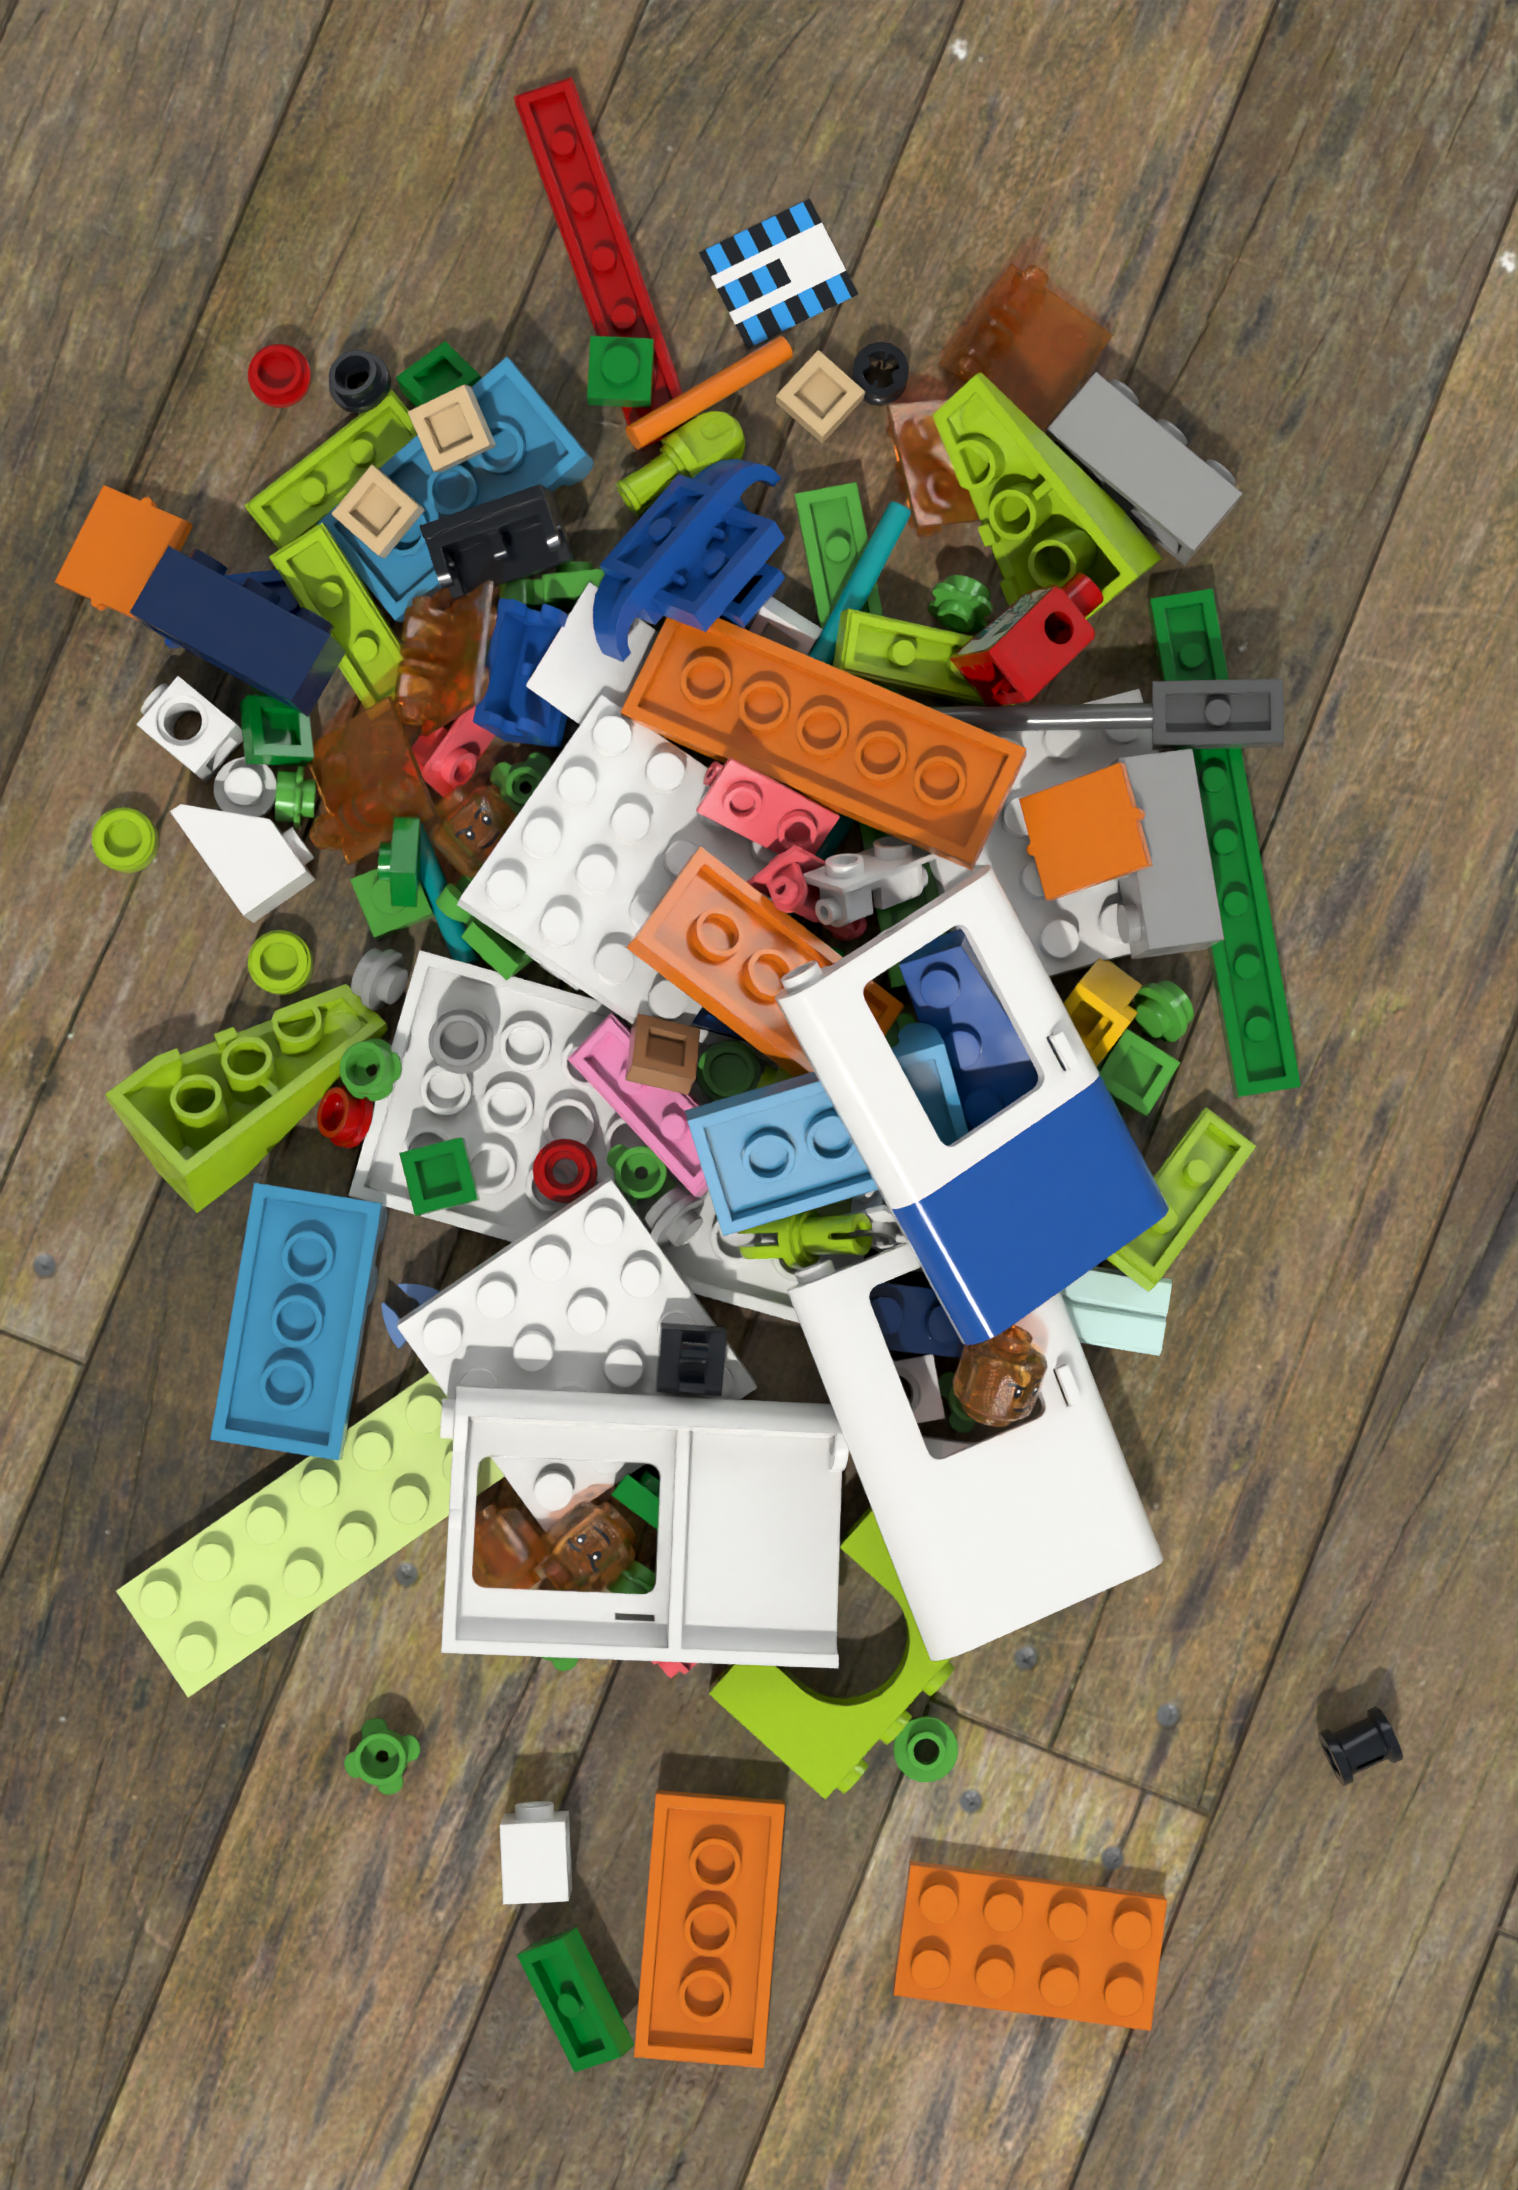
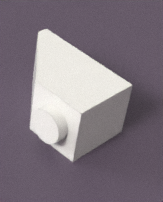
M183 804L170 811L240 912L253 923L316 880L306 867V864L313 860L314 856L293 827L282 833L270 819Z

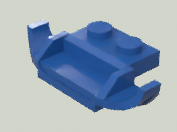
M731 459L722 460L706 467L694 478L681 474L677 475L599 565L605 575L594 598L593 628L596 641L604 655L621 662L626 660L631 654L628 646V633L636 617L656 625L663 616L706 632L714 621L724 613L726 607L785 540L784 535L774 520L749 512L740 498L742 493L756 481L774 487L781 477L771 467L751 461Z

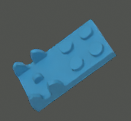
M505 357L472 386V390L497 445L496 447L439 473L433 472L417 435L379 468L425 509L386 558L378 556L331 514L336 507L317 523V525L326 523L356 573L397 622H404L442 589L436 576L426 541L422 536L420 525L538 484L543 485L552 492L562 485L569 487L581 482L593 467L594 461L563 424L517 365L508 357Z
M906 1024L897 1035L899 1043L891 1049L940 1141L946 1146L951 1145L967 1134L968 1129L944 1041L938 1030L929 1024ZM815 1072L685 1110L687 1122L723 1236L878 1190Z
M254 1183L210 1440L338 1461L342 1459L367 1308L373 1300L378 1282V1267L375 1266L379 1243L383 1241L387 1229L388 1209L386 1204Z

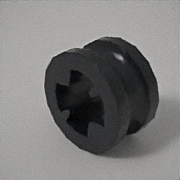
M872 343L860 350L854 360L852 380L865 391L863 401L870 405L885 406L898 400L904 393L909 373L907 358L901 349L891 343ZM883 361V369L887 367L888 363L895 368V371L891 373L890 386L879 388L878 380H875L873 385L866 381L865 378L870 375V363Z

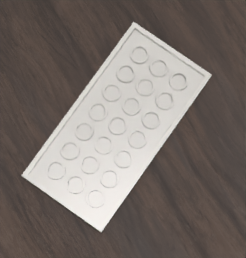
M419 950L391 1047V1051L397 1053L401 1058L402 1074L400 1079L393 1084V1092L385 1099L375 1102L372 1122L365 1136L348 1196L365 1201L386 1204V1207L414 1214L399 1153L463 1137L465 1138L480 1200L421 1216L514 1242L569 1204L558 1203L548 1199L539 1191L533 1177L534 1161L539 1151L548 1143L558 1139H572L584 1144L593 1153L597 1162L598 1176L594 1186L610 1175L616 1182L614 1169L607 1163L609 1151L619 1144L625 1145L627 1148L645 1146L646 1144L572 1065L568 1058L611 1013L618 1014L592 998L513 976L506 981L496 971ZM459 1009L472 1011L480 1015L491 1028L494 1040L491 1056L480 1069L472 1073L455 1074L448 1072L435 1062L430 1053L428 1044L430 1030L436 1020L449 1011ZM622 1018L631 1028L633 1024ZM700 1029L697 1067L703 1053L712 1045L722 1041H737L748 1046L756 1054L760 1062L761 1076L766 1065L776 1070L780 1067L749 1042ZM696 1069V1079L690 1092L702 1105L714 1102L701 1090ZM563 1159L554 1167V1176L559 1183L568 1184L577 1177L578 1167L573 1160ZM639 1167L635 1171V1176L638 1179H645L648 1175V1171L644 1167ZM667 1167L668 1176L675 1181L676 1187H681L688 1195L692 1194ZM708 1190L700 1197L704 1201L703 1209L699 1214L703 1218L701 1227L684 1244L678 1247L672 1243L663 1246L662 1249L693 1293L800 1323L787 1289L798 1284L794 1273L801 1269L791 1268L784 1262L783 1258L745 1259L740 1254L738 1247L746 1244L778 1242V1233L738 1234L736 1232L723 1236ZM655 1198L638 1200L633 1206L643 1222L648 1211L658 1201ZM821 1255L818 1262L831 1259L834 1268L838 1269L863 1260L864 1255Z

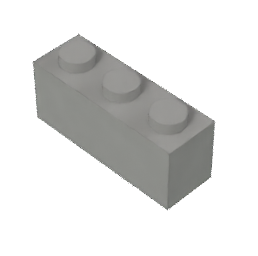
M1095 372L1047 428L1046 435L1125 511L1137 527L1185 566L1233 510L1242 492L1234 487L1236 480L1223 465L1212 459H1207L1204 462L1187 448L1188 441L1176 426L1164 419H1159L1156 422L1138 407L1139 400L1130 388L1116 379H1110L1108 382Z
M1186 749L1117 758L1107 767L1120 762L1126 765L1136 805L1145 811V817L1141 820L1153 864L1151 867L1113 879L1119 880L1123 905H1119L1117 910V926L1120 938L1124 944L1129 943L1132 959L1205 950L1224 940L1193 750Z

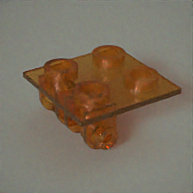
M1011 263L943 356L939 365L965 384L976 374L982 372L1044 432L1109 343L1113 334L1047 289L1045 286L1050 279L1042 269L1030 264L1025 271H1022Z
M949 399L897 403L886 406L890 425L886 428V433L893 440L898 461L894 467L896 473L903 476V480L899 482L900 491L907 493L908 507L912 512L908 520V526L916 528L919 538L930 537L942 532L941 525L980 521L968 489L962 488L959 484L932 417V414Z
M487 580L445 611L437 609L438 602L435 599L424 596L414 597L412 599V606L407 607L404 611L401 640L406 642L400 645L399 653L402 657L409 660H402L398 663L397 672L399 675L396 678L392 707L398 711L397 720L407 725L422 724V736L427 737L475 707L486 694L489 684V669L487 666H484L486 643L493 634L497 619L496 608L491 605L493 581Z
M391 696L382 699L313 743L314 758L308 765L314 780H317V788L327 813H323L315 818L309 833L312 843L318 849L342 850L347 865H352L379 849L380 842L392 841L394 817L420 818V824L437 815Z

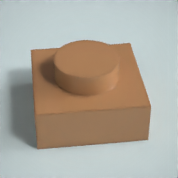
M638 1013L631 1027L625 1080L688 1095L696 1079L701 1028Z

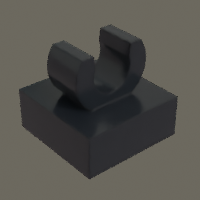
M660 1323L656 1392L722 1396L727 1339L726 1328L720 1326Z

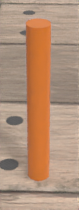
M779 336L628 425L625 428L628 439L636 449L644 447L792 359L793 352L791 346L784 337Z

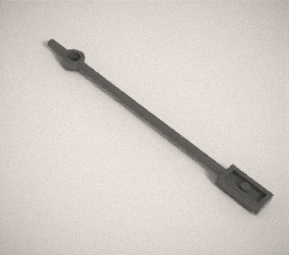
M1283 679L1153 681L1152 703L930 707L987 732L1152 729V750L1283 747L1284 744ZM567 717L563 740H570L580 726L570 717Z

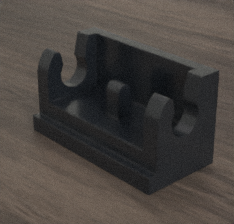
M541 484L420 525L438 581L442 589H449L452 599L456 601L575 560L555 494Z

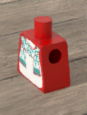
M1077 573L1061 588L1055 584L1028 591L949 659L987 706L1029 702L1094 639L1095 631L1085 618L1104 601L1103 595L1096 584L1083 573Z

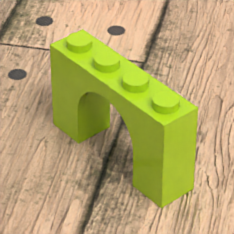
M871 1506L866 1509L841 1537L839 1547L896 1599L904 1613L906 1644L902 1658L890 1677L875 1689L864 1694L851 1697H834L821 1694L809 1688L784 1666L728 1664L709 1686L710 1696L825 1800L836 1788L845 1794L860 1779L869 1766L862 1759L879 1739L886 1745L891 1743L912 1718V1715L906 1711V1708L922 1690L929 1697L932 1696L946 1682L955 1669L949 1662L951 1658L939 1661L930 1660Z

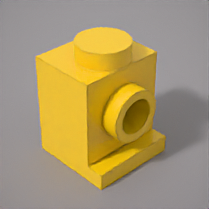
M1101 958L1095 962L1063 1003L1096 1067L1138 1014L1135 1009L1129 1006V1003L1143 986L1112 962L1102 960Z

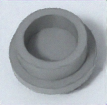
M373 948L362 957L353 974L351 990L353 994L361 997L363 1006L377 1011L387 1003L393 1004L400 998L408 981V972L404 969V956L393 949H387L383 952Z
M463 1009L449 1011L439 1017L433 1024L428 1039L429 1050L435 1062L446 1071L455 1074H468L480 1069L490 1058L494 1043L493 1034L488 1023L480 1015Z
M676 1187L663 1195L651 1207L644 1218V1224L651 1230L650 1235L655 1243L660 1247L669 1243L678 1247L687 1242L703 1223V1218L699 1214L703 1209L704 1201L693 1194L688 1195L681 1187Z

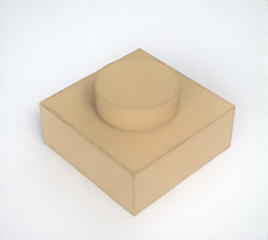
M817 350L776 395V403L823 444L864 399L865 391L822 352Z
M462 385L408 411L433 472L441 473L497 446L471 386Z
M371 464L331 514L373 552L382 558H386L425 509L385 473Z

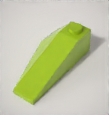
M982 372L971 378L932 414L959 484L962 488L968 489L982 524L977 528L984 546L991 547L1004 580L1000 582V586L1009 606L1028 591L1055 584L1061 588L1077 573H1083L1096 584L1104 598V601L1085 618L1088 620L1162 559L1125 511Z
M344 984L278 1009L269 1021L237 1033L234 1027L215 1033L216 1041L182 1054H179L176 1048L157 1055L105 1093V1096L156 1171L198 1213L248 1175L316 1105L325 1093L341 1079L340 1062L345 1051L357 1042L374 1038L379 1039L388 1030L387 1023L375 1011L363 1006L361 998L353 994L351 988Z

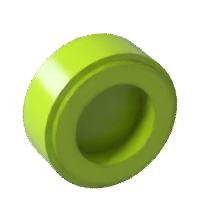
M126 807L115 808L106 812L96 822L92 832V846L99 860L109 868L121 873H134L146 868L154 860L159 848V835L153 822L141 812Z
M275 930L262 935L254 942L248 955V969L254 982L265 991L275 995H290L300 991L311 979L314 971V957L308 944L299 936L289 931Z

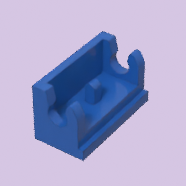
M499 599L473 723L507 742L561 748L568 716L526 687V684L561 627H565L569 615L547 604H542L541 612L528 608L527 605L515 599Z

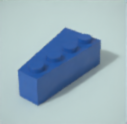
M962 929L938 936L901 960L899 967L919 1023L935 1027L944 1041L968 1132H970L1032 1090L1038 1082L1037 1071Z

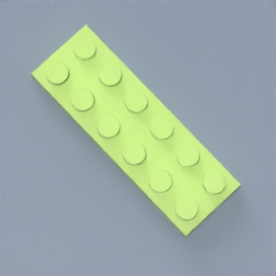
M430 1372L350 1427L346 1433L341 1460L313 1456L307 1457L116 1590L188 1698L449 1516L453 1439L440 1438L442 1398L448 1399V1397ZM491 1457L482 1459L478 1465L476 1496L505 1477Z

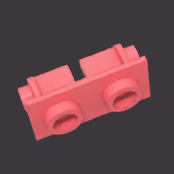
M475 666L470 674L462 673L459 681L439 708L444 715L454 720L450 728L447 730L435 721L430 720L414 745L405 754L410 760L403 769L420 782H426L449 802L459 787L472 777L478 760L496 736L473 723L484 672L478 666Z
M731 757L728 758L724 765L714 761L709 766L704 776L703 784L710 788L696 809L697 813L777 854L786 852L793 845H796L815 855L840 818L838 813Z
M793 845L786 852L775 856L765 868L747 881L757 891L772 898L777 909L785 913L794 912L814 923H821L815 911L816 903L820 900L819 887L807 884L803 874L825 866V860ZM864 917L842 927L821 923L824 928L831 931L835 938L845 942L861 937L867 926Z

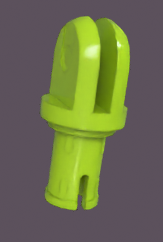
M709 411L698 415L661 440L662 447L659 449V456L636 472L634 471L624 479L619 480L615 485L628 509L638 518L650 508L678 474L694 478L706 467L719 461L741 460L745 449V437L738 420L726 412Z
M815 1209L737 1232L738 1234L778 1233V1242L746 1244L738 1247L740 1254L745 1259L783 1258L784 1262L791 1268L803 1269L816 1264L821 1255L853 1254L863 1256L867 1254L871 1248L873 1236H849V1233L855 1232V1230L872 1229V1224L864 1213L820 1216Z

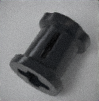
M1377 1706L1367 1710V1718L1335 1733L1329 1729L1318 1733L1324 1754L1342 1786L1352 1783L1354 1774L1388 1759L1390 1762L1396 1763L1403 1759V1753L1394 1731L1382 1710Z

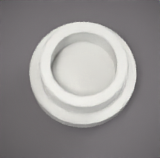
M245 757L233 759L220 769L215 778V800L224 812L262 818L275 805L277 779L267 765L246 764Z

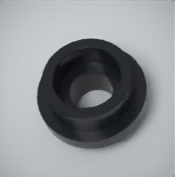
M351 350L343 353L333 362L329 371V391L332 398L340 408L351 413H363L377 407L385 399L391 386L390 371L383 360L373 353L362 350ZM367 380L362 386L356 388L361 381Z

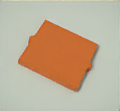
M103 485L55 583L60 587L90 599L91 605L99 611H103L108 607L139 621L130 613V610L168 546L180 552L193 525L187 520L157 508L156 503L149 497H144L140 501Z
M1120 762L1019 799L1030 839V844L1027 846L1026 851L1035 858L1046 900L1052 901L1153 866L1141 820L1145 817V811L1136 805L1125 763Z

